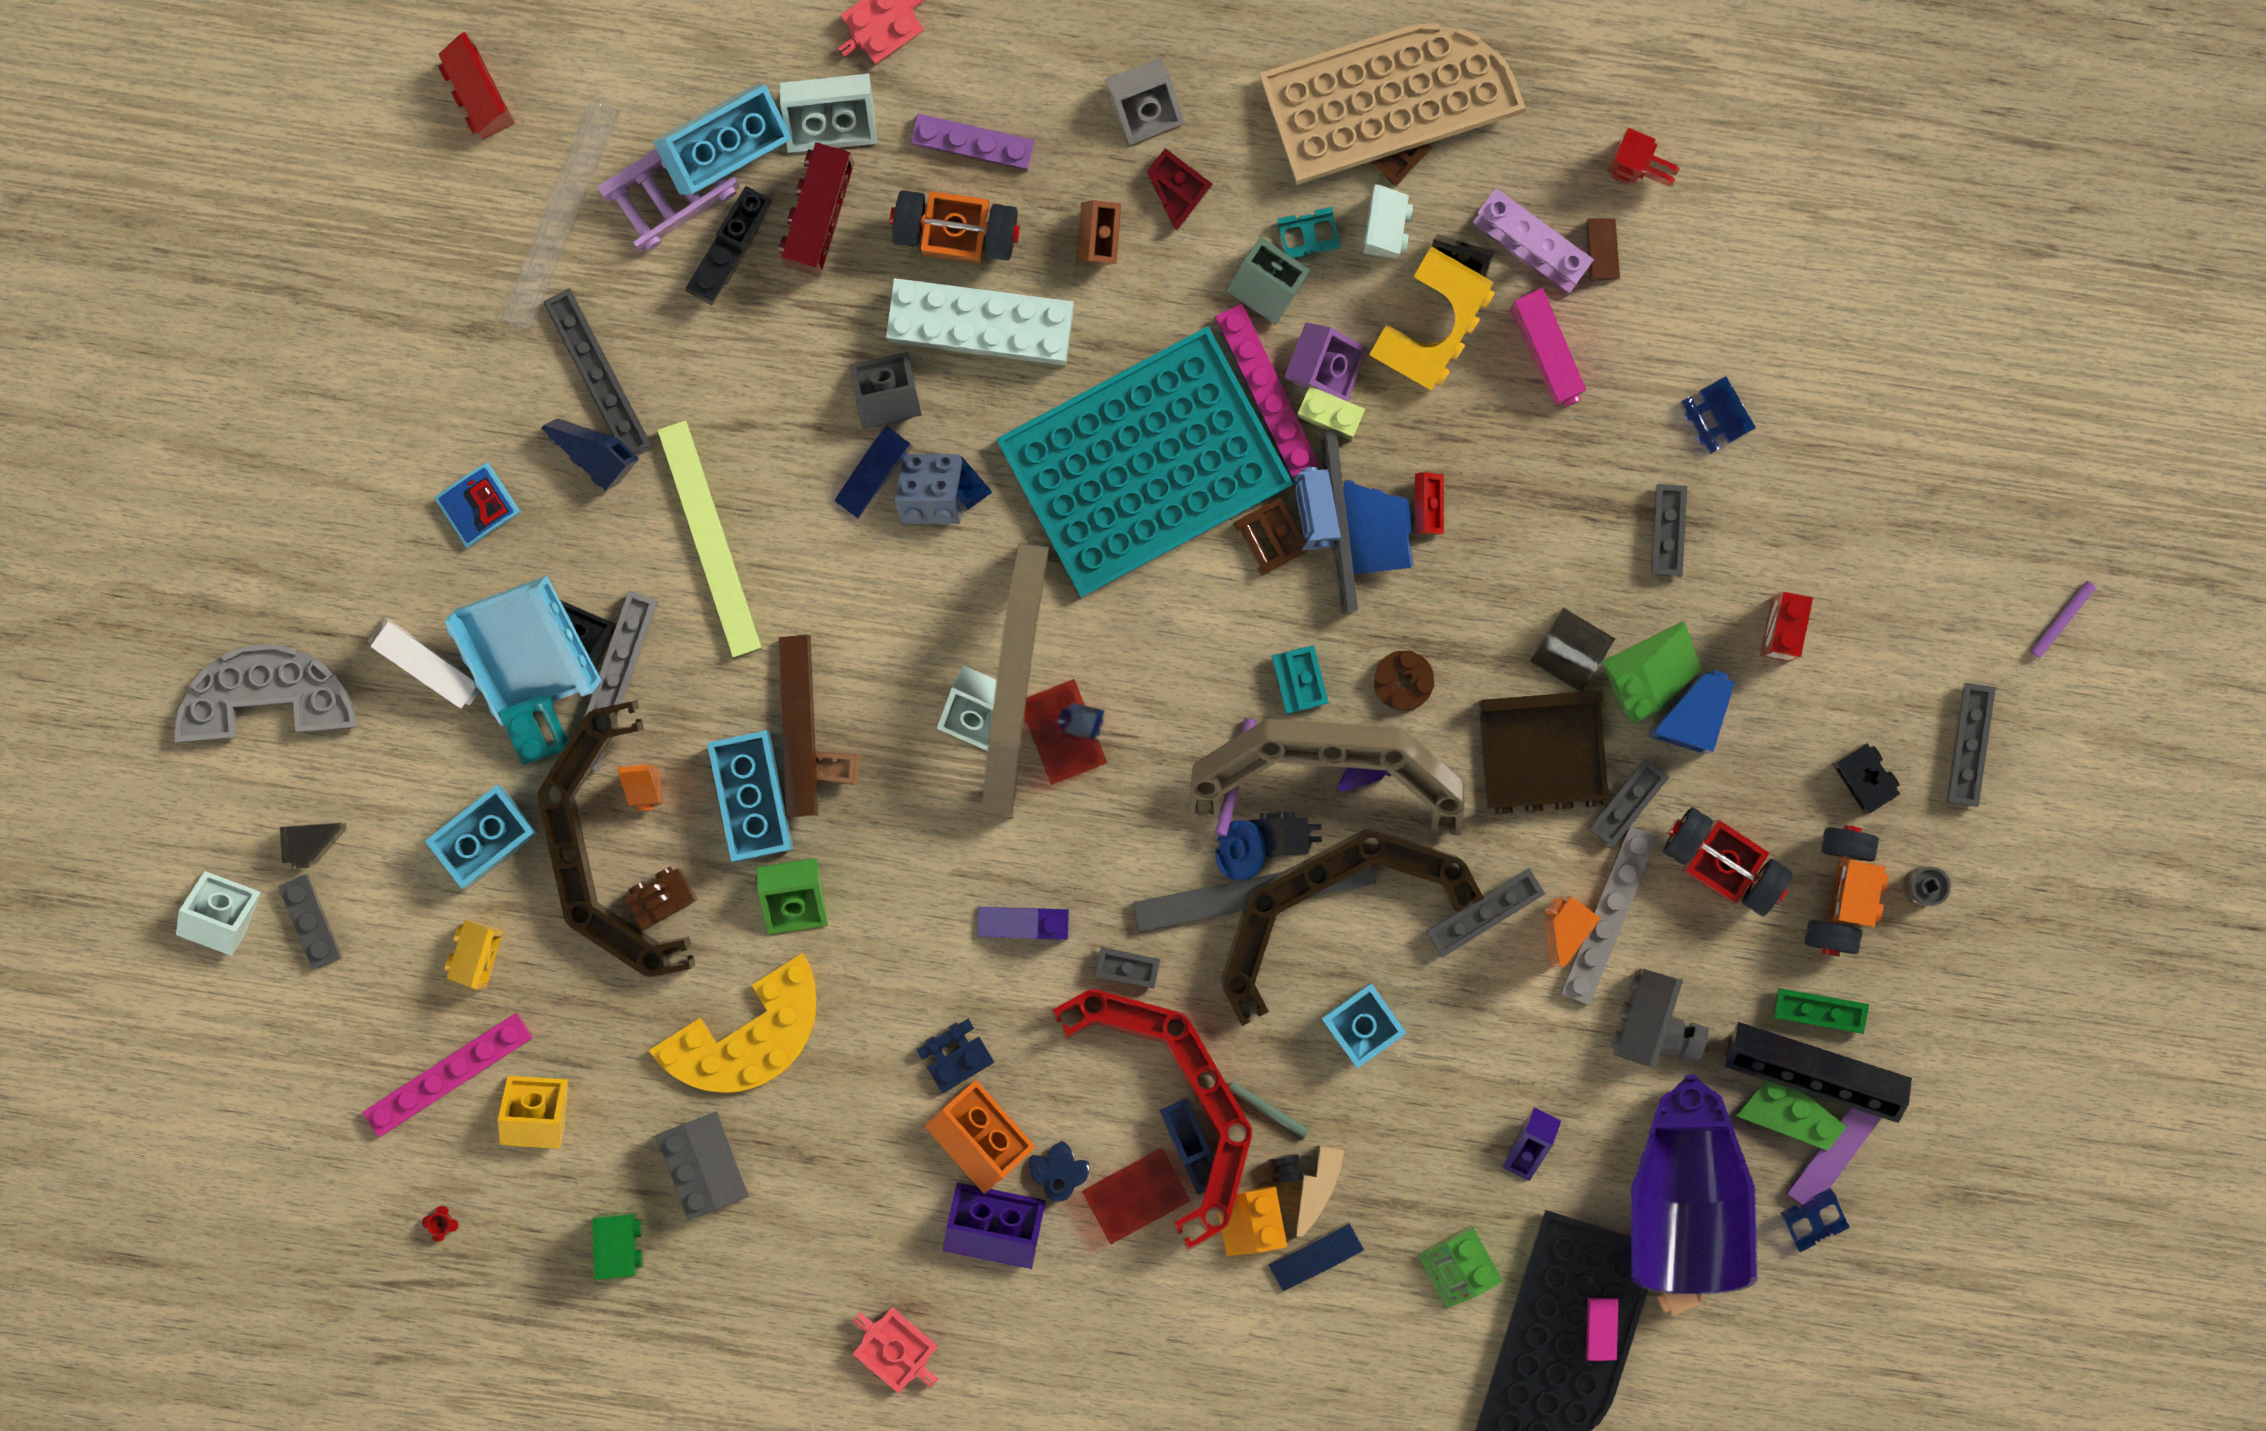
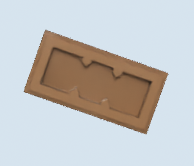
M816 751L817 782L858 785L861 755Z

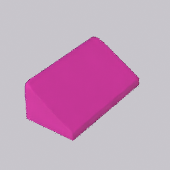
M1588 1297L1586 1359L1588 1361L1617 1360L1618 1298Z

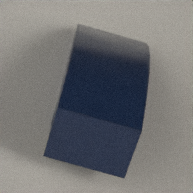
M1185 1098L1159 1111L1197 1195L1205 1193L1214 1156L1188 1099Z
M1348 1221L1268 1265L1282 1291H1285L1364 1251V1248Z

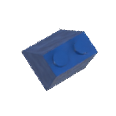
M1711 670V672L1697 676L1649 730L1648 737L1702 754L1714 752L1735 682L1727 680L1728 674L1716 670Z

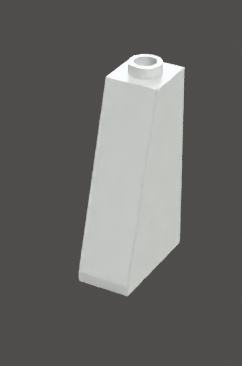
M386 616L368 639L370 647L460 709L464 704L469 706L479 693L472 677Z

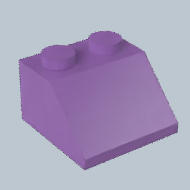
M1305 322L1284 378L1308 390L1309 386H1312L1348 402L1368 348L1331 327Z

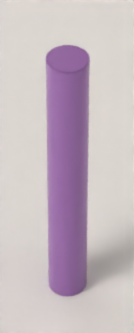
M2088 581L2084 583L2030 652L2039 659L2043 656L2095 591L2096 587Z

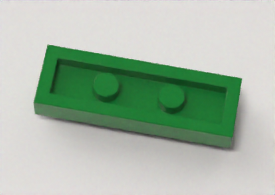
M1777 988L1773 1018L1864 1034L1869 1004Z

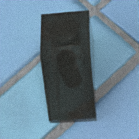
M346 823L280 827L282 863H291V869L310 868L309 862H318L347 830Z

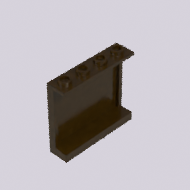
M1602 690L1478 701L1487 809H1495V814L1513 813V807L1525 806V812L1544 811L1543 805L1555 804V809L1559 810L1574 808L1573 802H1585L1586 807L1604 806L1603 800L1611 799V794H1608L1601 714Z

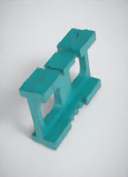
M1332 207L1314 210V215L1308 214L1299 216V218H1296V215L1278 218V227L1284 252L1293 259L1304 257V254L1307 256L1310 253L1315 254V251L1320 253L1321 250L1322 252H1328L1341 248ZM1329 221L1334 237L1330 240L1318 241L1314 225L1319 222ZM1298 227L1302 230L1304 244L1289 248L1284 233L1288 229Z

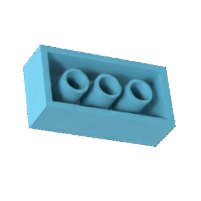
M766 84L749 87L652 141L679 194L687 195L694 194L786 143L792 137Z
M765 730L708 742L707 745L731 862L794 850L770 732Z

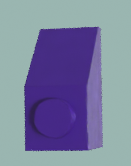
M1534 1107L1524 1122L1502 1168L1530 1181L1553 1146L1561 1120Z

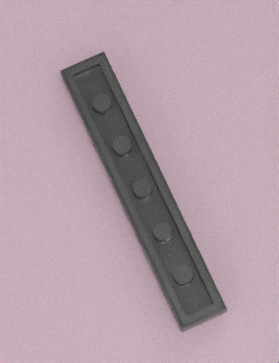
M568 288L543 301L612 436L618 438L636 456L652 449L653 446L572 290Z
M1329 431L1321 435L1320 442L1324 470H1329L1341 535L1339 540H1334L1335 547H1333L1340 609L1342 614L1358 611L1337 431Z

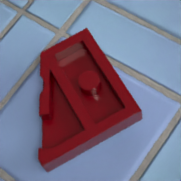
M1164 148L1147 170V175L1174 229L1178 231L1213 184L1166 148Z

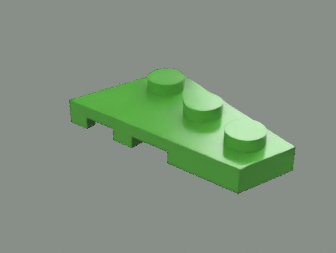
M1767 1080L1764 1081L1736 1116L1826 1151L1830 1149L1846 1129L1843 1123L1804 1092Z

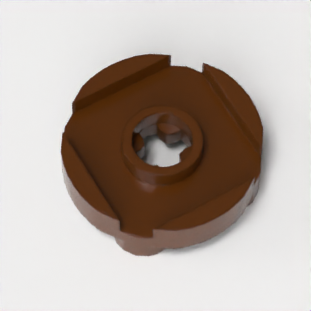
M1410 650L1396 651L1387 655L1379 663L1374 674V689L1378 698L1386 706L1396 710L1410 711L1420 707L1428 700L1434 688L1432 667L1423 656ZM1401 672L1404 675L1410 674L1412 677L1409 681L1411 687L1408 689L1404 686L1398 687L1396 685V682L1399 680L1397 674Z

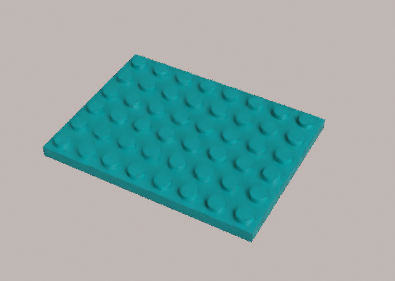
M1209 326L996 438L1081 598L1293 486L1290 476Z

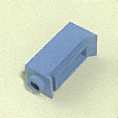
M1317 467L1305 468L1298 473L1293 481V485H1296L1295 491L1304 539L1308 540L1302 550L1335 547L1334 540H1339L1341 535L1329 470H1318Z

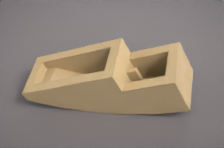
M1319 1145L1315 1175L1303 1173L1295 1231L1296 1236L1303 1237L1325 1208L1341 1170L1344 1155L1343 1148Z

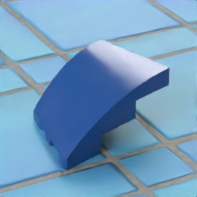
M1345 480L1343 482L1354 574L1411 568L1414 562L1408 535L1414 527L1408 499L1396 495H1387L1382 490L1376 488L1369 489L1354 484L1352 480Z

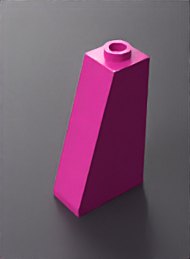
M1543 288L1515 300L1509 310L1555 405L1558 406L1564 403L1565 407H1569L1581 401L1580 395L1586 391V387Z

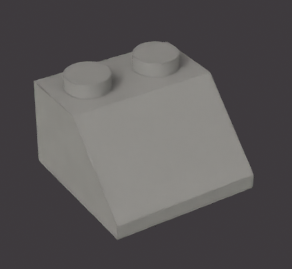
M1161 58L1105 79L1112 104L1129 145L1185 124L1170 75Z

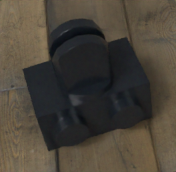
M1296 812L1260 813V819L1248 820L1258 825L1263 832L1266 842V856L1309 854V843L1322 842V836H1308V831L1322 830V824H1308V817L1296 818Z

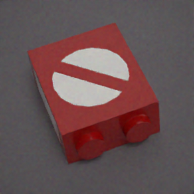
M1785 591L1772 597L1760 656L1787 662L1801 658L1813 597Z

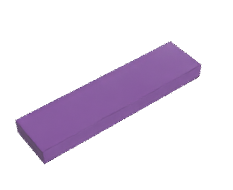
M1849 1107L1839 1120L1846 1126V1129L1828 1151L1820 1148L1817 1150L1786 1194L1810 1212H1813L1880 1121L1881 1117Z

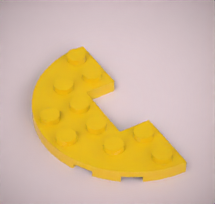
M801 953L751 985L767 1010L762 1015L719 1042H716L702 1018H699L651 1048L649 1052L663 1069L673 1077L692 1087L705 1091L739 1092L763 1085L776 1078L801 1054L815 1023L817 1012L816 984L810 964L804 953Z

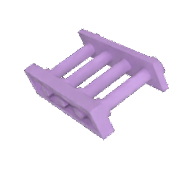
M655 149L597 188L607 202L613 200L619 203L640 235V238L633 243L641 252L644 249L650 251L662 242L660 240L662 237L717 201L725 202L735 196L737 193L736 189L740 187L735 177L733 176L727 181L722 177L713 182L716 188L703 197H700L698 192L685 195L691 204L676 214L653 180V172L661 167L666 169L657 149ZM636 183L643 185L666 220L652 230L649 229L627 195L629 193L627 189Z
M1495 188L1478 211L1479 215L1472 223L1474 227L1567 295L1570 294L1594 261L1593 258L1497 188Z

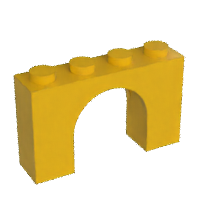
M1431 246L1416 271L1414 278L1439 291L1450 301L1455 313V323L1452 332L1438 342L1423 343L1410 338L1387 324L1369 355L1432 391L1436 383L1440 386L1444 383L1450 372L1449 369L1445 368L1451 358L1457 360L1465 344L1460 342L1466 332L1472 334L1480 318L1475 316L1481 306L1487 308L1495 292L1490 290L1494 284L1493 281Z

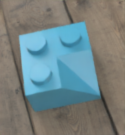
M1368 983L1321 1017V1020L1357 1069L1407 1034L1372 983Z

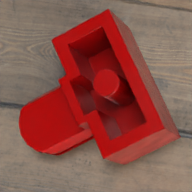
M1627 128L1607 172L1613 174V179L1624 184H1629V182L1635 183L1638 178L1643 179L1647 177L1666 186H1673L1675 178L1671 175H1677L1680 168L1676 164L1654 156L1658 145L1655 143V138Z

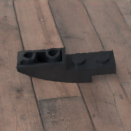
M748 186L744 187L717 231L716 239L687 284L686 292L711 306L714 304L723 287L728 285L752 243L772 203V199Z

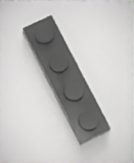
M1963 683L1947 803L1979 807L1996 687Z
M1530 868L1484 895L1483 900L1475 904L1471 903L1464 910L1453 914L1427 930L1426 933L1440 956L1444 957L1545 895V892Z

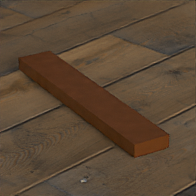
M811 636L779 637L786 817L818 816Z

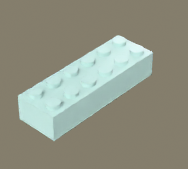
M894 278L886 339L888 343L1066 366L1074 301Z

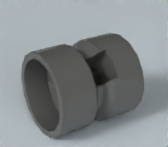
M1920 867L1908 873L1904 880L1903 888L1906 897L1915 905L1935 906L1947 899L1950 894L1951 883L1947 874L1936 867Z
M1672 1016L1660 1053L1672 1057L1677 1053L1681 1060L1698 1064L1707 1042L1709 1027L1693 1022L1685 1025L1684 1019Z

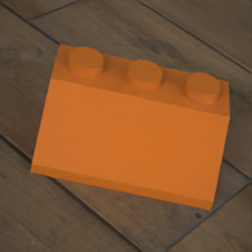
M1562 896L1560 899L1554 898L1544 911L1547 914V917L1544 919L1549 960L1555 967L1565 968L1601 919L1572 896Z
M974 1080L924 1125L984 1194L1001 1181L1036 1148L977 1080Z

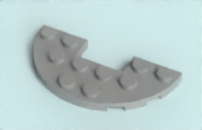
M259 644L235 649L222 655L221 658L207 668L205 667L196 676L189 686L190 688L183 703L180 704L175 723V743L238 738L235 708L293 703L295 732L297 733L357 728L358 725L354 706L348 692L338 677L326 665L309 654L294 648L281 645Z

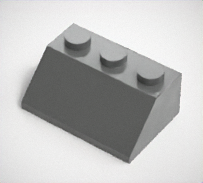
M1641 968L1639 974H1633L1629 985V990L1633 991L1630 1002H1624L1620 1013V1019L1624 1020L1621 1031H1615L1610 1046L1615 1049L1613 1055L1652 1068L1656 1067L1683 980Z
M717 1111L656 1135L688 1221L749 1197Z

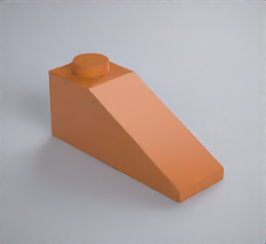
M649 764L618 767V774L629 806H637V811L655 810V804H662L659 767Z

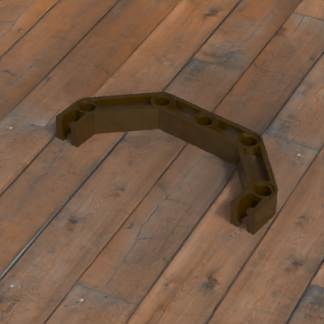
M638 700L594 709L584 717L539 788L538 803L566 924L642 975L654 977L688 970L696 966L693 955H688V959L684 962H669L667 949L680 946L681 951H686L687 947L691 945L690 938L687 936L657 942L598 903L575 800L576 794L612 737L644 730L641 718L636 719V723L631 724V726L618 727L615 713L628 708L629 714L635 713V709L639 708ZM598 715L604 716L608 722L604 732L598 730L595 726V719ZM552 787L558 788L562 793V799L559 803L553 802L549 796ZM565 846L571 847L575 852V858L572 862L566 861L562 855ZM577 906H583L587 909L588 917L586 921L577 918L575 914ZM648 953H655L659 957L660 964L657 968L651 967L647 963Z
M1365 829L1255 886L1247 895L1221 976L1222 989L1241 1025L1243 1026L1250 1022L1248 1019L1250 1015L1248 1012L1242 1013L1238 1000L1245 998L1249 994L1253 995L1259 1005L1257 1006L1258 1011H1256L1258 1017L1269 1012L1255 986V982L1278 913L1372 864L1440 884L1452 908L1458 913L1465 908L1463 901L1457 900L1453 887L1461 884L1463 881L1467 883L1472 891L1470 896L1473 904L1484 899L1466 863L1454 854L1373 829ZM1369 838H1375L1378 842L1377 849L1372 853H1365L1363 850L1364 842ZM1456 863L1459 868L1457 875L1453 878H1446L1444 874L1446 866ZM1316 866L1323 867V878L1319 881L1310 880V870ZM1263 894L1268 895L1271 899L1270 905L1263 910L1256 908L1255 901L1257 897ZM1236 976L1245 979V985L1238 991L1229 988V982Z

